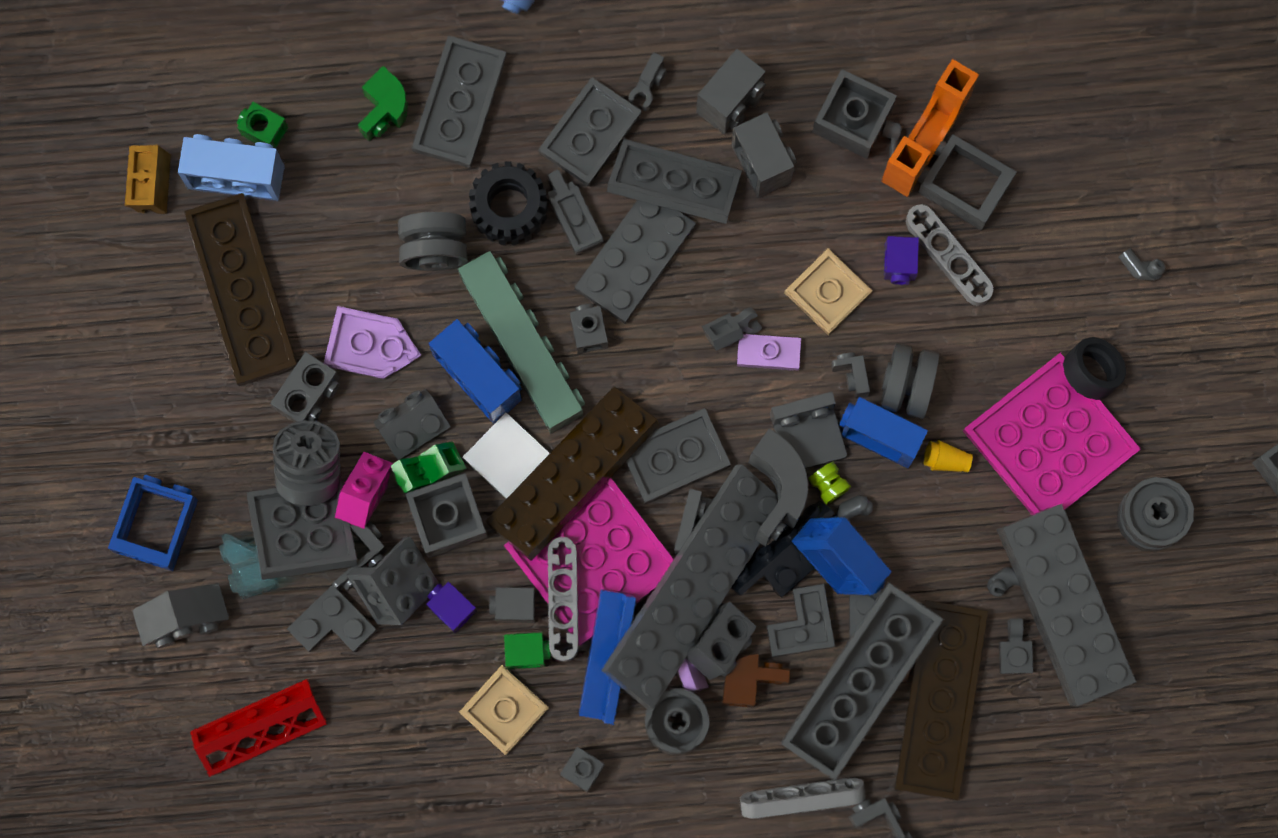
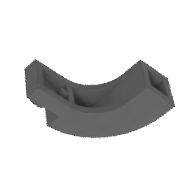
M770 428L752 451L748 462L770 478L778 496L777 505L759 528L755 538L763 546H766L771 538L777 541L786 526L794 529L805 506L808 493L807 474L800 456L783 437Z

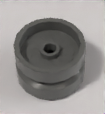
M422 212L410 214L398 220L399 239L406 242L399 247V263L401 267L417 271H443L459 268L468 263L467 246L460 241L467 236L466 219L464 216L449 212Z
M896 342L891 361H888L884 375L880 407L889 412L896 413L900 410L904 395L908 396L906 404L907 415L923 420L934 385L939 352L923 349L918 355L915 367L911 366L914 354L912 346Z
M1153 477L1141 481L1123 497L1118 507L1117 523L1122 536L1130 545L1142 551L1157 552L1171 547L1188 533L1193 523L1194 506L1190 495L1180 484L1169 478ZM1154 511L1158 514L1159 518L1157 520L1152 517Z

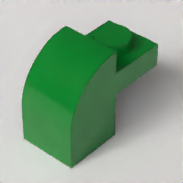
M382 66L362 86L364 96L376 106L358 124L360 133L369 142L375 136L377 138L382 136L389 128L390 121L400 128L408 114V102L402 84L390 71Z
M453 441L435 444L419 456L401 459L391 465L396 481L404 494L455 477L467 469Z

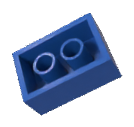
M456 319L428 343L433 357L486 417L495 424L505 412L508 413L522 401L520 381L510 369L504 372L500 368L499 357L489 346L483 348L480 345L479 335L469 323L462 325Z

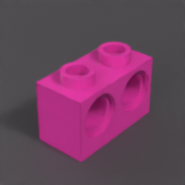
M363 452L340 491L335 518L364 529L387 490L392 469L391 465L393 463Z

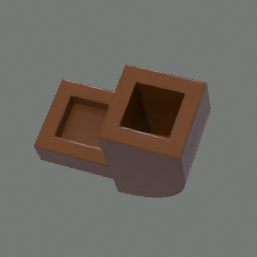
M759 654L742 657L736 661L735 668L726 675L722 705L754 708L757 683L788 685L790 670L783 669V664L772 662H765L764 668L758 667Z

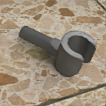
M887 120L882 136L891 139L890 159L897 148L901 126L897 122Z

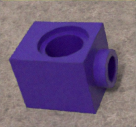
M887 237L885 242L884 280H891V283L896 285L910 284V281H915L918 274V237Z
M449 581L444 586L441 583L438 584L427 596L430 599L426 604L428 608L455 634L477 612V609Z

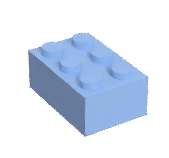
M200 134L193 135V138H183L178 174L187 189L228 195L244 193L245 197L279 201L284 164L277 149L273 148V145L263 142H256L254 146L244 145L242 141L232 138H226L224 142L213 141L211 137Z

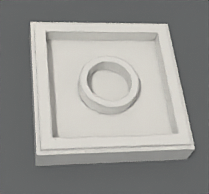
M505 412L463 456V459L507 499L550 453Z

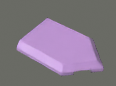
M337 306L324 359V364L328 367L385 379L421 357L418 349L398 319Z

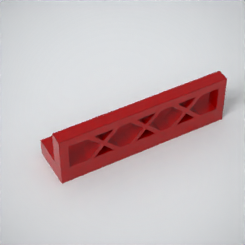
M305 679L194 729L190 733L194 750L209 777L322 727L327 723L315 699L312 687L308 679ZM312 708L316 718L307 722L296 720L299 713ZM275 724L285 725L282 733L276 736L267 734L270 726ZM246 737L256 739L254 745L247 749L237 747L239 741ZM217 750L227 752L223 760L211 764L207 757L208 754Z

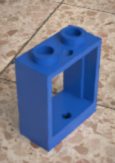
M861 397L858 398L855 405L849 402L839 424L844 427L841 434L842 437L909 469L928 432V430Z
M144 475L143 480L133 477L108 549L116 554L173 571L198 500L190 495L192 490L174 484L173 488L170 489L161 486L162 480L152 476ZM143 492L184 504L167 554L126 541Z
M845 517L810 518L792 540L794 545L837 594L873 595L883 588L885 579L892 572Z

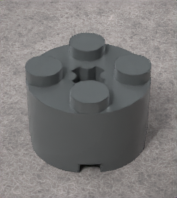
M678 688L667 690L662 694L653 709L647 708L645 715L646 733L651 743L661 752L669 755H685L697 749L704 741L709 729V714L703 701L693 692ZM677 714L682 715V722L686 726H679L677 730L671 729L672 723L668 721L669 717L675 718Z

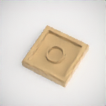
M828 248L784 293L829 336L872 293V290Z
M501 665L459 713L500 751L507 755L545 714L549 707Z

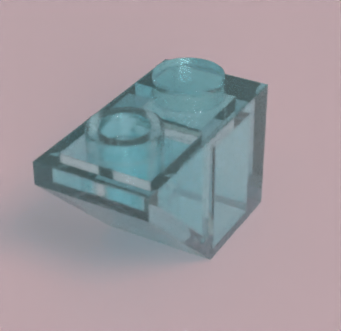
M229 534L221 535L224 544L219 545V549L224 563H230L233 574L228 575V580L233 593L238 592L240 597L246 599L280 588L277 578L261 580L255 547Z

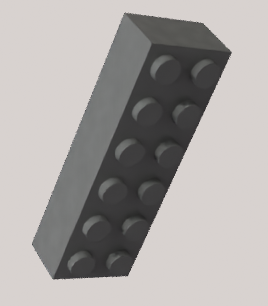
M1062 504L1054 505L996 529L1069 705L1078 707L1135 683L1133 673Z
M887 583L782 739L781 744L833 780H836L943 619L892 584Z

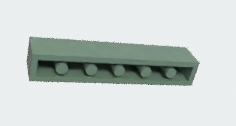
M491 251L458 268L459 276L549 432L552 434L582 417L583 410L581 407L585 405L582 396L576 388L571 391L566 380L570 378L562 362L556 364L550 355L554 352V349L546 335L543 337L539 336L535 329L539 323L531 309L525 311L520 301L524 298L516 283L510 285L506 279L505 274L509 272L501 257L499 256L495 259Z

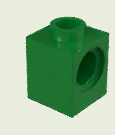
M252 102L248 109L244 108L237 120V128L242 137L254 143L263 142L271 144L275 149L289 128L285 118L255 102ZM258 121L268 122L264 130H253L254 125Z
M543 633L504 635L505 667L507 670L545 667V659H551L549 640H544Z

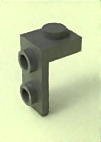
M371 521L367 523L364 529L355 525L350 526L370 551L357 562V566L350 567L332 583L339 592L343 588L348 591L354 587L347 577V574L354 567H375L384 558L383 554L387 552L386 548L378 540L383 535Z
M884 798L872 804L870 799L852 807L855 813L850 815L849 819L854 828L883 814L895 838H912L908 831L902 832L897 822L901 819V816L893 802L887 803Z

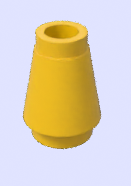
M940 440L937 442L930 441L924 455V465L930 467L932 471H963L968 473L973 460L972 454Z

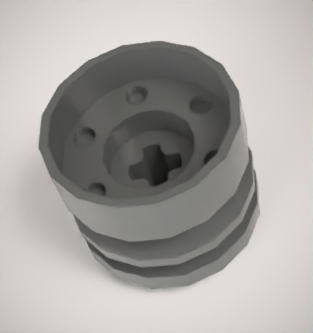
M317 421L291 423L279 431L273 443L274 479L278 493L289 502L306 506L324 503L332 498L340 488L341 482L340 442L337 434L329 426Z

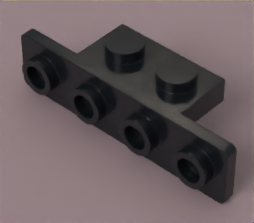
M821 501L808 506L803 511L794 529L786 526L777 541L773 540L769 545L763 546L756 552L755 557L745 565L731 589L738 595H742L759 579L764 577L776 594L782 598L815 569L794 545L792 540L810 518H830L834 514L833 510Z

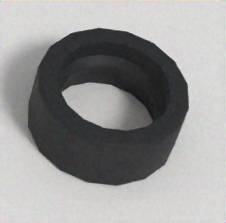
M1089 337L1083 339L1065 356L1063 362L1064 374L1069 384L1077 393L1086 398L1095 400L1106 398L1125 380L1126 366L1120 352L1112 344L1101 338ZM1083 356L1091 357L1102 366L1106 373L1107 381L1097 379L1087 370L1083 363Z

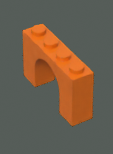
M954 59L951 60L937 82L933 95L908 138L903 136L888 160L881 182L906 197L910 195L921 173L933 158L939 144L945 139L970 99L979 74Z

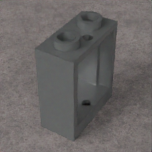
M953 134L948 143L942 140L933 155L938 158L933 167L931 168L927 165L918 179V182L921 183L918 193L982 231L1017 172ZM953 150L999 177L979 210L933 184Z

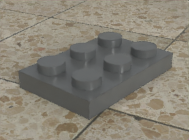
M591 77L538 149L539 153L589 187L640 118L642 111Z
M705 408L656 429L626 461L644 504L731 467V463Z

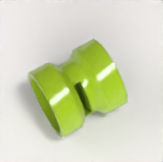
M834 461L828 463L808 478L811 485L818 488L821 492L820 498L825 505L833 502L851 488L848 481L842 479L838 474L839 468Z

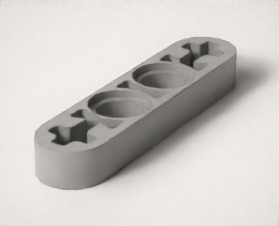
M923 204L913 206L906 217L908 230L914 237L919 238L921 246L970 304L975 306L986 304L993 294V285L989 278L931 208ZM916 213L918 216H927L925 224L929 229H931L933 225L937 227L936 229L932 230L926 238L923 236V234L926 233L927 229L923 226V224L919 223L915 225L913 223L915 220L914 214ZM935 236H943L948 241L947 249L943 251L935 250L931 245V239ZM956 259L963 260L967 264V272L962 275L955 274L951 270V262ZM972 272L976 275L972 279L973 283L977 287L983 285L986 288L983 292L985 297L979 294L973 296L972 291L974 287L969 281L966 285L962 284L963 281L969 278Z
M566 537L554 539L548 547L549 648L553 657L561 662L571 661L575 658L579 648L577 550L573 541ZM564 543L567 549L572 550L571 554H567L565 557V565H572V570L562 568L553 571V565L560 566V558L558 555L553 554V552L559 549L560 544ZM559 575H567L572 580V587L567 592H559L554 588V580ZM566 606L572 610L573 616L569 623L559 624L556 622L554 614L559 607ZM554 628L560 630L573 628V634L567 633L568 644H573V649L568 650L566 656H561V652L555 650V645L561 643V633L554 635Z
M843 778L751 791L740 797L741 814L746 818L754 819L856 805L865 800L864 782L859 778Z

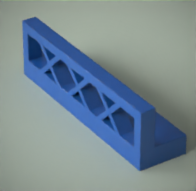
M600 589L579 716L601 719L606 724L614 725L620 686L601 670L631 626L636 597L632 594Z

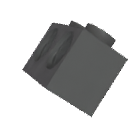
M305 352L270 404L276 411L293 422L317 421L323 409L320 407L325 399H331L340 386V383L337 381L340 377L335 370ZM314 373L324 374V381L318 386H311L309 384V378ZM303 398L307 400L306 408L303 411L294 412L291 410L292 403L296 399Z
M729 601L718 607L694 646L688 650L686 659L709 680L720 675L726 676L735 668L737 664L735 658L737 655L745 651L751 644L752 638L750 636L757 626Z

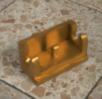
M159 145L129 146L125 206L131 207L139 213H145V209H148L158 214H167L171 154Z

